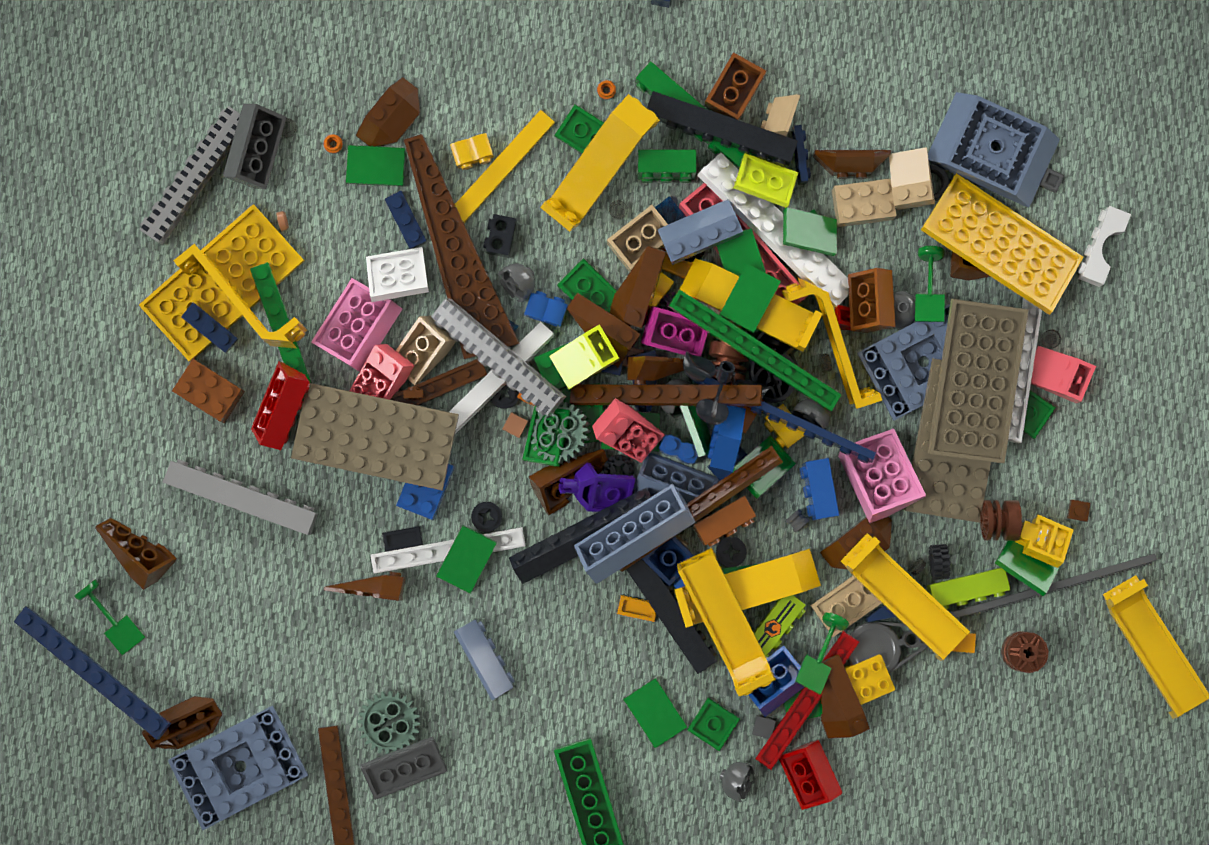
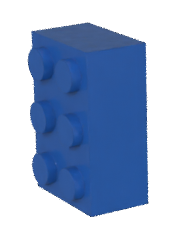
M727 406L729 410L727 419L723 423L713 426L708 458L711 459L710 467L733 472L741 443L746 408Z
M829 458L803 463L799 471L801 479H805L806 486L803 487L804 497L808 498L809 505L806 506L808 517H812L813 521L839 516Z
M448 464L443 491L405 483L396 506L434 520L455 467Z
M782 646L767 658L776 680L772 681L768 686L754 690L748 695L764 717L804 688L803 685L795 682L801 666L785 646Z

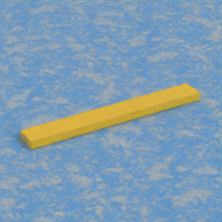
M542 110L532 118L455 203L464 223L555 124Z

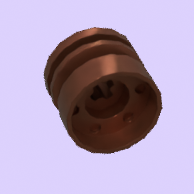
M711 342L709 355L717 358L716 361H711L715 365V369L720 366L721 362L729 361L735 366V381L739 379L745 380V375L737 372L747 371V368L739 365V362H748L749 359L724 342Z
M990 500L983 501L980 513V527L984 541H989L991 538L994 541L999 540L1001 532L1004 541H1018L1020 539L1022 513L1018 500H1005L1002 508H1000L998 500H994L993 503Z
M1023 631L1014 632L1006 637L1001 650L1003 661L1007 666L1015 671L1024 673L1039 671L1047 662L1049 653L1047 643L1041 636ZM1024 649H1028L1030 655L1023 653Z

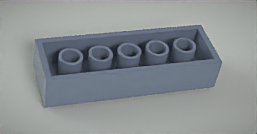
M671 484L575 544L574 547L585 572L597 584L696 522L682 495Z

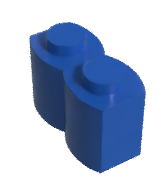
M540 291L531 293L524 316L561 328L568 304L564 303L565 300L554 297V299L547 298V294Z
M665 435L659 447L660 452L664 455L676 457L679 461L688 465H693L698 457L695 445L682 443L680 439L672 435Z

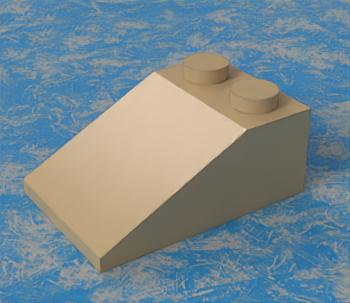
M800 95L776 97L773 103L769 102L766 110L769 116L767 121L763 120L761 128L787 136Z
M927 147L890 154L891 185L896 210L935 204Z
M419 316L396 349L399 354L415 365L407 378L414 385H417L448 354L456 343L449 336L450 333L445 328L441 329L434 323L435 320L431 316Z

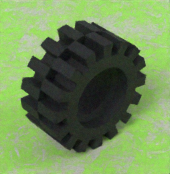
M946 544L930 545L929 566L933 580L950 578V555Z

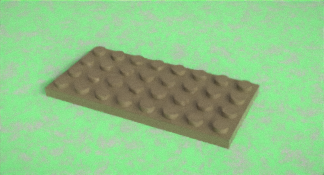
M951 299L928 446L929 454L1005 464L1029 309Z
M932 358L912 467L926 497L905 507L904 510L980 523V513L983 507L991 462L928 453L942 362L940 359Z
M310 383L309 390L304 396L291 459L443 491L459 414Z

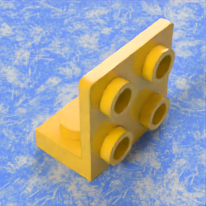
M880 654L852 666H845V670L861 705L895 691L893 682Z

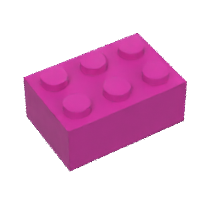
M651 306L641 343L682 355L689 352L701 357L708 332L679 313Z

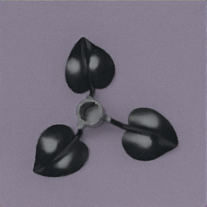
M689 352L685 353L683 368L689 378L694 381L703 382L706 378L711 379L716 375L717 381L720 383L714 401L702 399L696 405L698 416L706 423L718 425L723 423L728 417V407L725 404L718 403L724 384L732 381V385H762V399L769 390V386L746 379L735 381V366L729 361L721 362L720 366L715 369V365L710 360Z

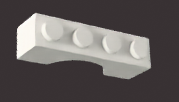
M1112 206L1100 212L1098 217L1100 223L1098 228L1095 227L1092 232L1091 238L1094 239L1092 244L1088 245L1084 255L1087 257L1085 262H1081L1078 268V273H1080L1078 279L1098 287L1104 285L1111 267L1103 258V243L1107 237L1120 235L1125 231L1131 214Z

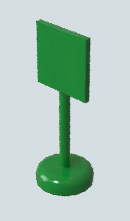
M924 246L918 249L917 254L919 259L928 262V294H916L915 322H944L945 294H933V262L943 259L945 251L938 246Z
M95 579L74 597L77 600H82L88 595L113 625L104 634L120 654L124 655L143 640L145 636L128 615L119 622L114 620L92 593L99 586L98 581Z
M829 612L824 613L822 617L823 622L830 627L819 657L816 660L806 655L795 682L821 695L831 671L829 666L821 662L834 630L844 631L849 626V622L845 618Z

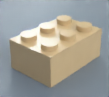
M891 179L837 185L832 189L837 227L890 221L896 217Z
M651 205L608 238L607 245L630 272L647 246L660 250L664 247L657 229L668 224L654 206Z

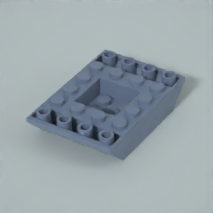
M956 92L928 152L929 163L953 174L957 173L968 181L1029 208L1060 139L1046 126L980 96ZM992 142H998L1001 149L994 151L991 148Z
M950 304L945 306L944 322H915L857 353L876 390L881 394L882 401L893 421L924 404L932 358L942 360ZM920 357L928 359L927 367L919 365L918 359Z
M273 705L168 760L202 830L308 776ZM238 761L246 763L245 771L237 770L236 763Z

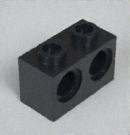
M493 214V219L489 218L487 230H490L489 237H485L483 248H486L487 254L509 258L517 223L516 218ZM500 222L507 225L503 231L496 229L497 224ZM495 241H501L503 243V246L500 249H494L492 247Z

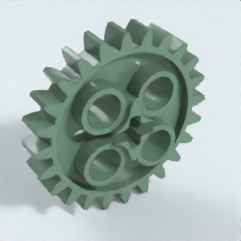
M565 402L564 405L561 403L558 408L570 410L571 414L562 420L560 425L562 433L557 436V446L562 450L558 461L560 464H563L564 460L570 463V457L577 459V452L583 454L581 447L587 448L584 441L590 440L586 434L591 432V430L586 428L590 423L584 421L587 416L582 414L583 411L579 408L576 409L575 405L572 404L570 406V404ZM539 412L537 414L540 418L535 419L536 426H534V432L532 433V437L535 439L530 441L531 444L537 443V428L541 419L545 416ZM554 413L545 416L544 424L548 427V431L542 433L539 438L540 444L546 448L554 445L556 434L553 429L558 430L560 423L559 417ZM551 416L556 417V423L553 426H549L546 421ZM566 419H569L570 423L574 422L571 429L564 428L563 423ZM545 435H551V442L545 445L541 438ZM563 437L566 441L569 440V445L566 448L559 446V440ZM541 451L538 452V456H541L543 453L545 454L543 460H546L548 457H550V461L555 459V455Z
M382 691L381 698L375 694V701L367 699L369 706L362 705L365 712H359L363 719L357 721V723L362 724L358 731H364L361 738L367 737L365 745L372 743L371 750L377 746L379 747L378 753L385 749L386 754H389L390 749L394 752L397 751L398 747L400 749L404 748V744L407 746L411 745L409 739L416 740L413 733L420 732L415 728V726L421 724V722L416 721L420 714H414L418 707L411 708L413 700L407 703V695L401 699L400 692L393 696V692L389 691L388 696H386L385 692ZM390 704H395L398 707L397 714L394 715L389 712ZM373 713L380 715V723L372 722L371 716ZM402 713L405 714L403 718L391 724L392 727L387 725L376 732L374 731V728L387 721L386 718L391 720ZM403 721L407 724L405 732L398 730V722ZM384 730L390 734L388 741L381 739V731Z

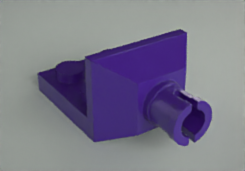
M586 463L575 473L574 479H560L559 491L561 494H574L579 503L588 512H599L631 496L635 478L629 475L597 474L591 463Z

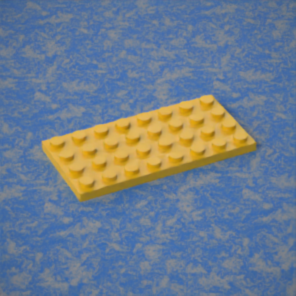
M957 173L921 228V231L1048 315L1055 309L1083 259V256Z
M254 204L200 250L208 256L250 309L261 300L250 268L268 262L278 285L304 262V259ZM200 265L198 271L189 275L179 269L139 304L141 309L189 362L212 344L209 339L181 318L193 302L226 329H229L243 316L202 265Z

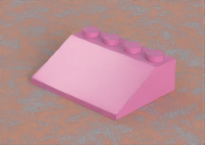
M351 278L311 343L360 372L374 345L382 343L402 308L390 299L371 302L369 287Z
M894 429L854 442L876 452L872 463L869 461L868 463H863L857 459L858 456L839 452L838 457L869 523L888 517L926 497Z

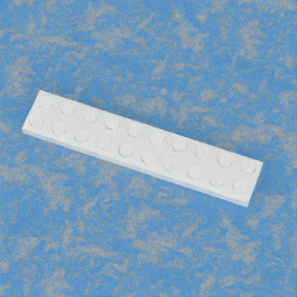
M722 153L718 154L697 176L722 201L729 199L734 212L801 279L827 291L833 309H835L849 295L848 278L824 254L783 245V213L772 202L734 189L739 170Z

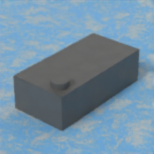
M243 103L223 177L254 189H267L286 116L258 104Z

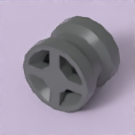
M800 509L796 510L785 520L787 524L793 527L792 530L795 533L809 521L807 517L802 515Z

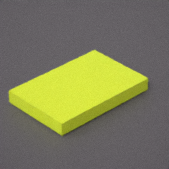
M745 153L733 188L786 208L789 206L798 172Z

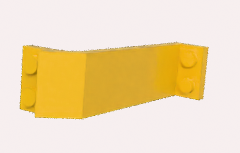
M628 94L609 115L552 197L546 200L540 208L569 232L576 228L640 140L659 123L660 120L656 114L645 108L638 99Z
M195 244L173 260L187 275L195 273L199 270L200 265H202L261 339L270 346L297 348L293 342L301 340L305 336V332L308 331L294 317L279 330L269 332L208 256L201 252Z
M695 259L680 290L695 300L722 311L739 276L713 263ZM774 294L756 329L803 352L822 313L816 310L813 313Z
M798 278V285L794 283L786 286V290H783L782 293L783 297L789 301L811 294L816 297L849 404L854 403L856 409L882 401L881 394L873 388L858 389L829 293Z
M867 533L841 562L867 590L936 654L935 657L938 660H944L970 631L879 546L880 541L875 536L872 538Z
M710 548L677 564L678 573L733 679L738 696L749 695L754 690L768 686L772 681H775V676L716 559L713 549Z
M810 549L724 574L742 610L821 586ZM686 586L675 589L685 627L703 622Z
M1135 575L1104 593L1103 596L1110 614L1171 708L1170 716L1172 719H1175L1208 700L1209 693L1147 598L1144 588L1148 584L1144 579L1140 581Z

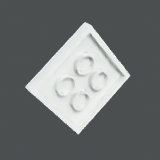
M422 247L366 257L371 302L429 292Z

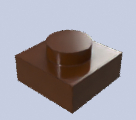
M408 387V390L403 391L405 400L425 399L424 391L420 390V387Z
M1070 500L1067 519L1088 522L1090 503Z

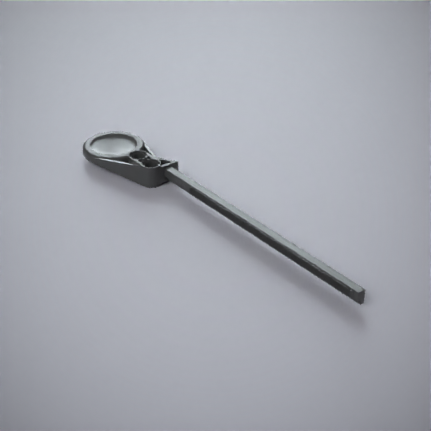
M1155 553L1052 582L1047 593H1053V590L1057 592V590L1060 591L1063 588H1070V585L1074 587V585H1081V583L1084 584L1087 581L1091 582V580L1094 581V578L1098 580V578H1105V576L1108 577L1111 574L1115 575V573H1122L1125 570L1129 571L1132 568L1135 569V567L1152 564V561L1157 560ZM1028 589L950 613L955 618L969 614L974 616V613L977 615L978 613L981 614V611L983 613L984 611L988 612V609L991 611V608L995 610V608L998 609V606L1002 608V606L1005 607V604L1007 606L1009 604L1012 605V602L1013 604L1015 602L1019 603V601L1022 602V599L1026 601V599L1029 600V597L1033 599V597L1036 598V595L1039 597L1040 594L1033 589ZM869 622L856 627L850 634V636L859 641V644L848 658V662L852 666L880 654L888 673H891L928 646L911 630L903 632L899 639L897 634L887 626H906L903 623ZM908 634H912L915 637V641L911 645L906 641ZM901 645L907 648L918 647L899 662L902 653Z

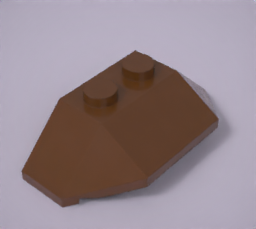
M403 77L392 84L367 113L356 137L368 146L374 147L397 143L420 115L418 89Z
M814 150L813 158L831 176H837V179H847L848 176H856V179H866L889 157L891 150Z
M888 516L869 523L867 517H864L824 548L820 554L831 568L848 570L841 560L867 533L872 538L875 536L880 541L879 546L884 551L890 548L892 520Z
M194 696L159 713L171 723L159 740L155 739L146 730H143L142 735L152 749H180L213 733L222 717V712L213 698Z

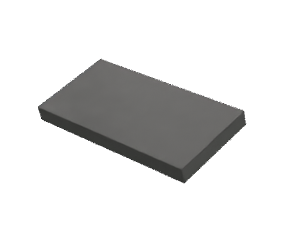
M433 736L360 765L375 800L448 772Z

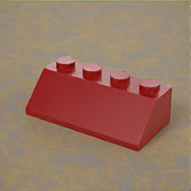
M280 361L277 363L251 427L260 445L282 450L283 445L287 443L290 428L295 424V416L297 411L301 409L302 399L310 386L305 374Z

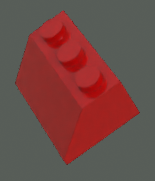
M819 739L790 750L779 758L801 810L831 802L843 794Z

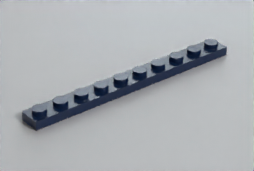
M706 378L703 382L696 381L698 385H720L718 381L712 378ZM763 401L761 406H747L751 408L750 411L757 415L763 413L769 416L768 419L775 423H779V421L785 423L786 427L790 430L797 431L798 429L804 432L803 435L810 439L816 437L822 440L821 443L828 447L840 448L839 451L843 454L850 455L851 453L858 456L857 459L863 463H868V461L872 463L876 456L874 451Z
M25 606L14 620V623L155 739L159 740L171 725L169 721L31 608Z

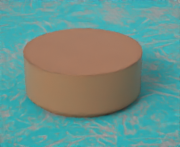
M277 212L280 230H288L289 225L285 212Z

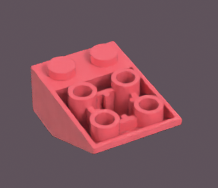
M388 344L374 345L350 392L390 400L406 382L415 365Z
M1037 346L1031 385L1071 402L1079 403L1082 402L1096 366L1078 358Z
M616 398L592 426L597 440L641 463L665 436L663 432L632 407Z

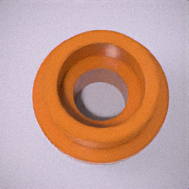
M605 80L599 83L597 93L602 99L608 100L614 97L616 87L613 82ZM605 87H608L610 89V92L604 93L603 89Z
M328 135L324 140V148L329 153H338L343 147L342 139L338 135ZM332 141L337 142L335 147L330 146Z

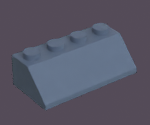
M729 199L657 229L672 265L743 235V230Z
M649 453L643 461L633 492L636 493L647 487L650 495L654 496L673 484L687 504L717 484L719 479Z
M475 619L455 630L454 634L491 700H494L514 687L512 683L515 680L511 673H506L503 668L506 664L501 655L497 656L493 649L496 646L492 639H487L484 632L487 630L482 621L478 622Z

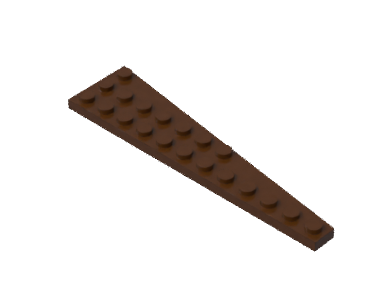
M420 134L404 139L447 299H452L507 347L520 344L424 136ZM459 341L465 360L477 357L474 353L467 352L463 348L464 345Z

